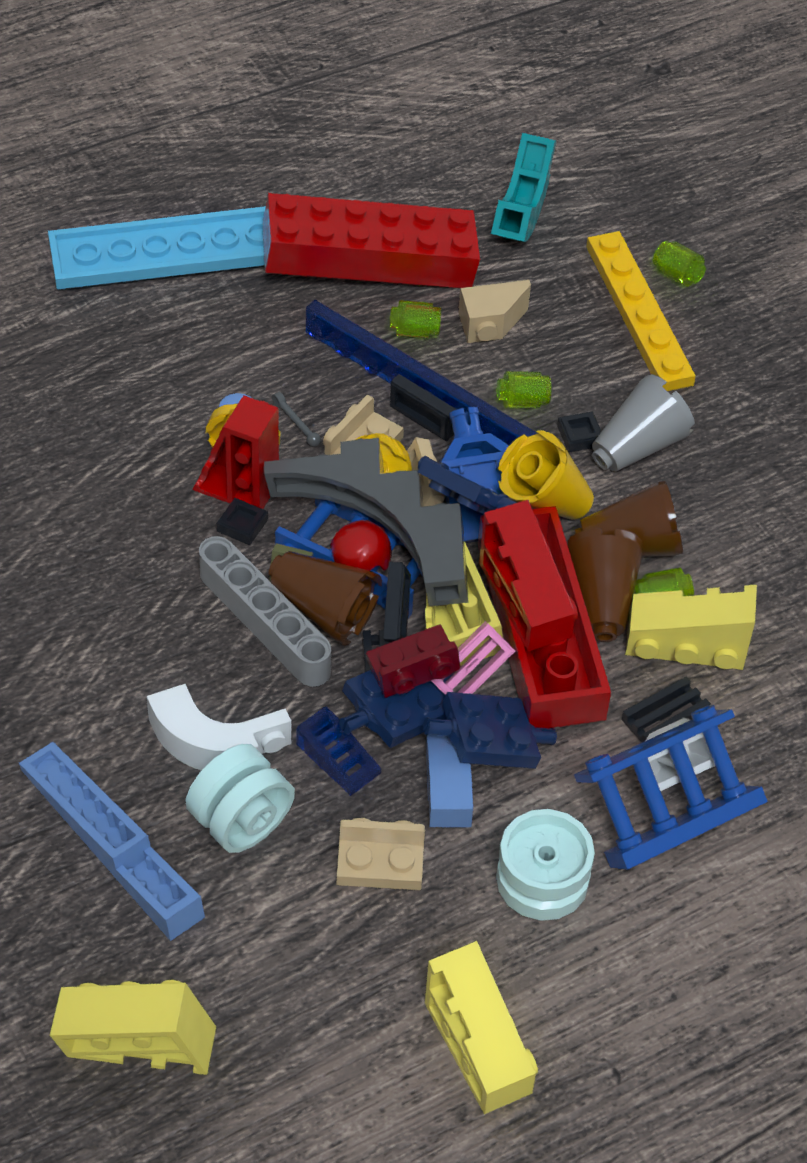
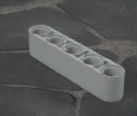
M220 536L205 539L199 547L200 578L203 583L298 681L311 687L320 686L328 681L331 675V644L328 639L228 539Z

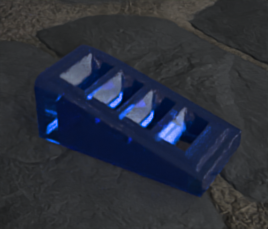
M325 706L297 727L296 745L352 796L380 775L382 769L352 733L345 734L344 730H341L339 725L340 719ZM333 741L337 743L329 750L325 749ZM346 752L349 754V756L342 760L340 763L336 762V760L340 758L342 755H344ZM357 763L362 766L352 775H347L346 772Z

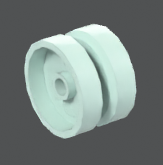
M240 744L227 749L215 757L198 774L186 796V809L205 828H210V834L226 851L238 853L255 846L281 823L291 808L295 798V788L276 769H271L270 762L252 744Z
M552 809L531 810L516 817L509 824L501 840L496 874L499 893L509 907L522 916L542 921L560 919L574 912L586 897L595 855L592 837L584 825L568 813Z

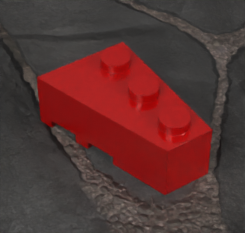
M243 395L223 426L199 479L192 490L230 504L234 498L264 509L270 499L264 474V462L279 460L278 407Z
M529 500L485 512L479 564L527 651L529 652L572 638L574 621L578 618L577 608L573 599L567 594Z

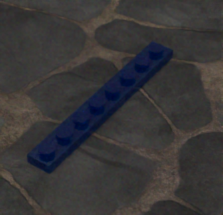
M314 300L306 307V333L310 334L313 339L333 348L341 356L349 358L364 367L369 373L379 376L390 384L391 380L400 374L455 409L464 408L465 413L468 412V407H478V416L483 434L491 433L509 446L524 434L527 437L538 434L319 301Z

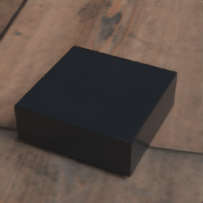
M593 411L558 417L557 427L568 453L593 448V442L601 433Z
M234 498L216 523L217 532L251 545L268 521V511Z

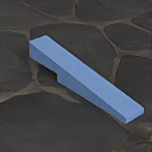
M51 742L19 763L21 771L170 941L205 918L201 896L150 846L148 835L54 742Z

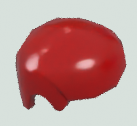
M359 520L344 525L335 534L330 544L331 553L336 563L369 571L376 566L386 570L392 559L391 543L382 527L369 520Z

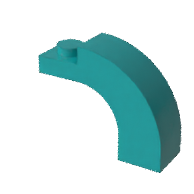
M522 133L511 182L503 200H498L491 234L523 242L529 240L546 196L557 140Z

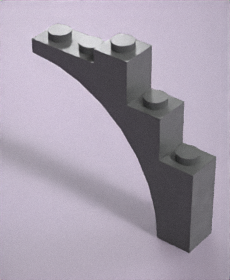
M379 438L340 442L341 454H323L294 459L284 458L264 462V474L270 497H307L329 500L366 514L380 522L397 536L413 556L424 579L429 606L469 603L464 526L460 503H440L433 506H424L418 470L384 473Z

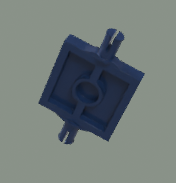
M423 456L418 462V473L431 479L428 487L456 499L457 502L477 512L479 511L484 514L485 512L516 503L509 499L506 494L498 495L450 471L449 466L445 463L440 464L427 456Z
M369 670L345 681L342 690L354 705L356 712L340 718L339 725L341 730H344L345 734H350L352 731L366 726L376 732L389 748L425 732L423 731V723L426 717L446 719L442 705L445 695L432 681L418 685L407 693L395 694L385 698L372 670ZM453 674L446 677L443 681L446 682Z
M447 692L442 701L446 719L426 717L423 723L425 735L447 736L456 747L460 763L536 769L541 759L537 744L554 745L557 739L555 728L534 727L529 723L521 698Z

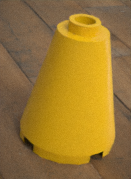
M538 430L536 431L538 434L529 437L525 434L518 437L505 450L499 462L498 470L502 473L501 482L498 481L503 493L517 503L529 500L533 508L556 506L558 515L567 519L576 520L586 515L593 505V492L560 439L552 433Z

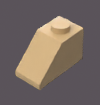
M530 280L460 288L459 316L467 342L503 339L528 310L531 288Z

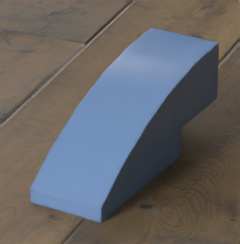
M426 735L429 827H471L473 817L471 764L460 763L456 747L447 736Z

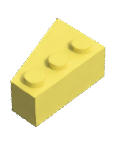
M466 543L465 556L469 603L429 606L426 594V629L441 624L449 641H454L458 648L485 621L503 638L501 623ZM489 635L460 663V667L491 638ZM497 645L485 658L494 656L501 647Z
M745 585L744 592L721 593L720 587L707 588V595L683 596L682 590L633 594L625 655L638 656L643 659L654 658L678 661L682 664L694 663L717 666L722 669L733 668L743 670L755 625L757 585Z
M475 941L429 960L425 1005L483 1113L487 1114L532 1094L535 1076L538 1073L536 1061L530 1050L524 1048L515 1023L508 1012L478 942Z
M165 980L161 984H139L127 981L122 982L120 985L107 986L83 983L79 987H61L50 1037L63 1053L71 1058L123 1064L124 1057L128 1056L151 1059V1068L165 1070L167 1062L194 1065L193 1073L207 1075L216 1025L188 985L180 981Z

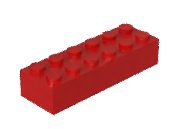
M268 193L262 223L265 273L453 288L473 286L480 262L474 210Z
M552 506L532 509L567 594L576 605L578 618L574 621L572 638L528 652L487 578L495 611L502 626L503 639L515 650L508 660L518 697L522 700L529 723L534 727L554 728L605 721L607 719L611 690L557 508ZM480 515V526L478 536L479 551L481 549L484 515Z

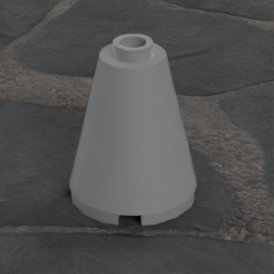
M653 374L642 378L592 444L594 450L592 457L600 468L616 472L693 433L694 430L690 428L695 424L690 408L676 390L670 395L662 387L667 383L665 380Z

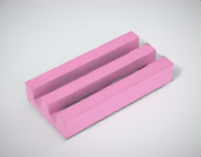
M486 621L458 648L460 663L488 635L491 638L446 682L443 681L445 678L431 680L445 695L447 692H454L453 689L497 645L501 649L457 693L473 694L515 652Z

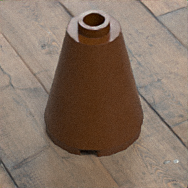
M665 481L656 482L581 519V528L574 529L575 534L595 528H602V535H615V529L634 533L642 540L643 556H676L683 554L681 535L676 524L677 517L671 494Z
M602 528L581 531L569 538L568 549L595 639L601 642H610L623 634L626 628L643 556L642 540L634 533L622 529H615V535H602Z
M292 551L286 552L283 556H276L268 572L269 576H271V584L341 645H349L351 643L347 639L351 632L359 635L364 629L379 596L373 593L375 584L382 587L381 576L373 571Z

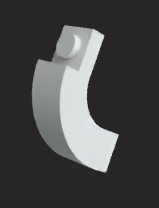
M186 684L147 696L148 718L158 740L176 759L195 769L203 770L215 757L227 749L240 744H252L261 754L274 753L281 750L284 746L291 744V719L286 709L241 723H222L208 718L198 710Z

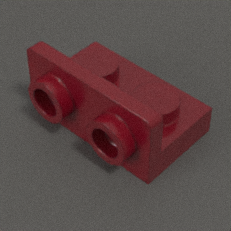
M441 624L366 652L367 662L385 698L395 694L407 693L418 685L434 679L446 678L453 672L460 670L458 647L454 641H449Z

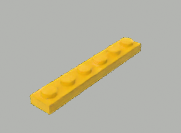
M620 231L588 237L586 248L650 373L667 382L662 386L666 391L694 386L696 375Z

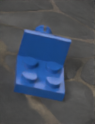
M468 407V412L466 413L464 408L450 412L449 417L452 422L454 439L439 463L447 464L450 471L498 495L504 494L498 481L501 482L502 473L498 470V467L509 445L491 433L483 434L478 416V407ZM450 496L445 497L447 504L459 503ZM460 503L464 526L465 543L477 542L480 515L484 514Z

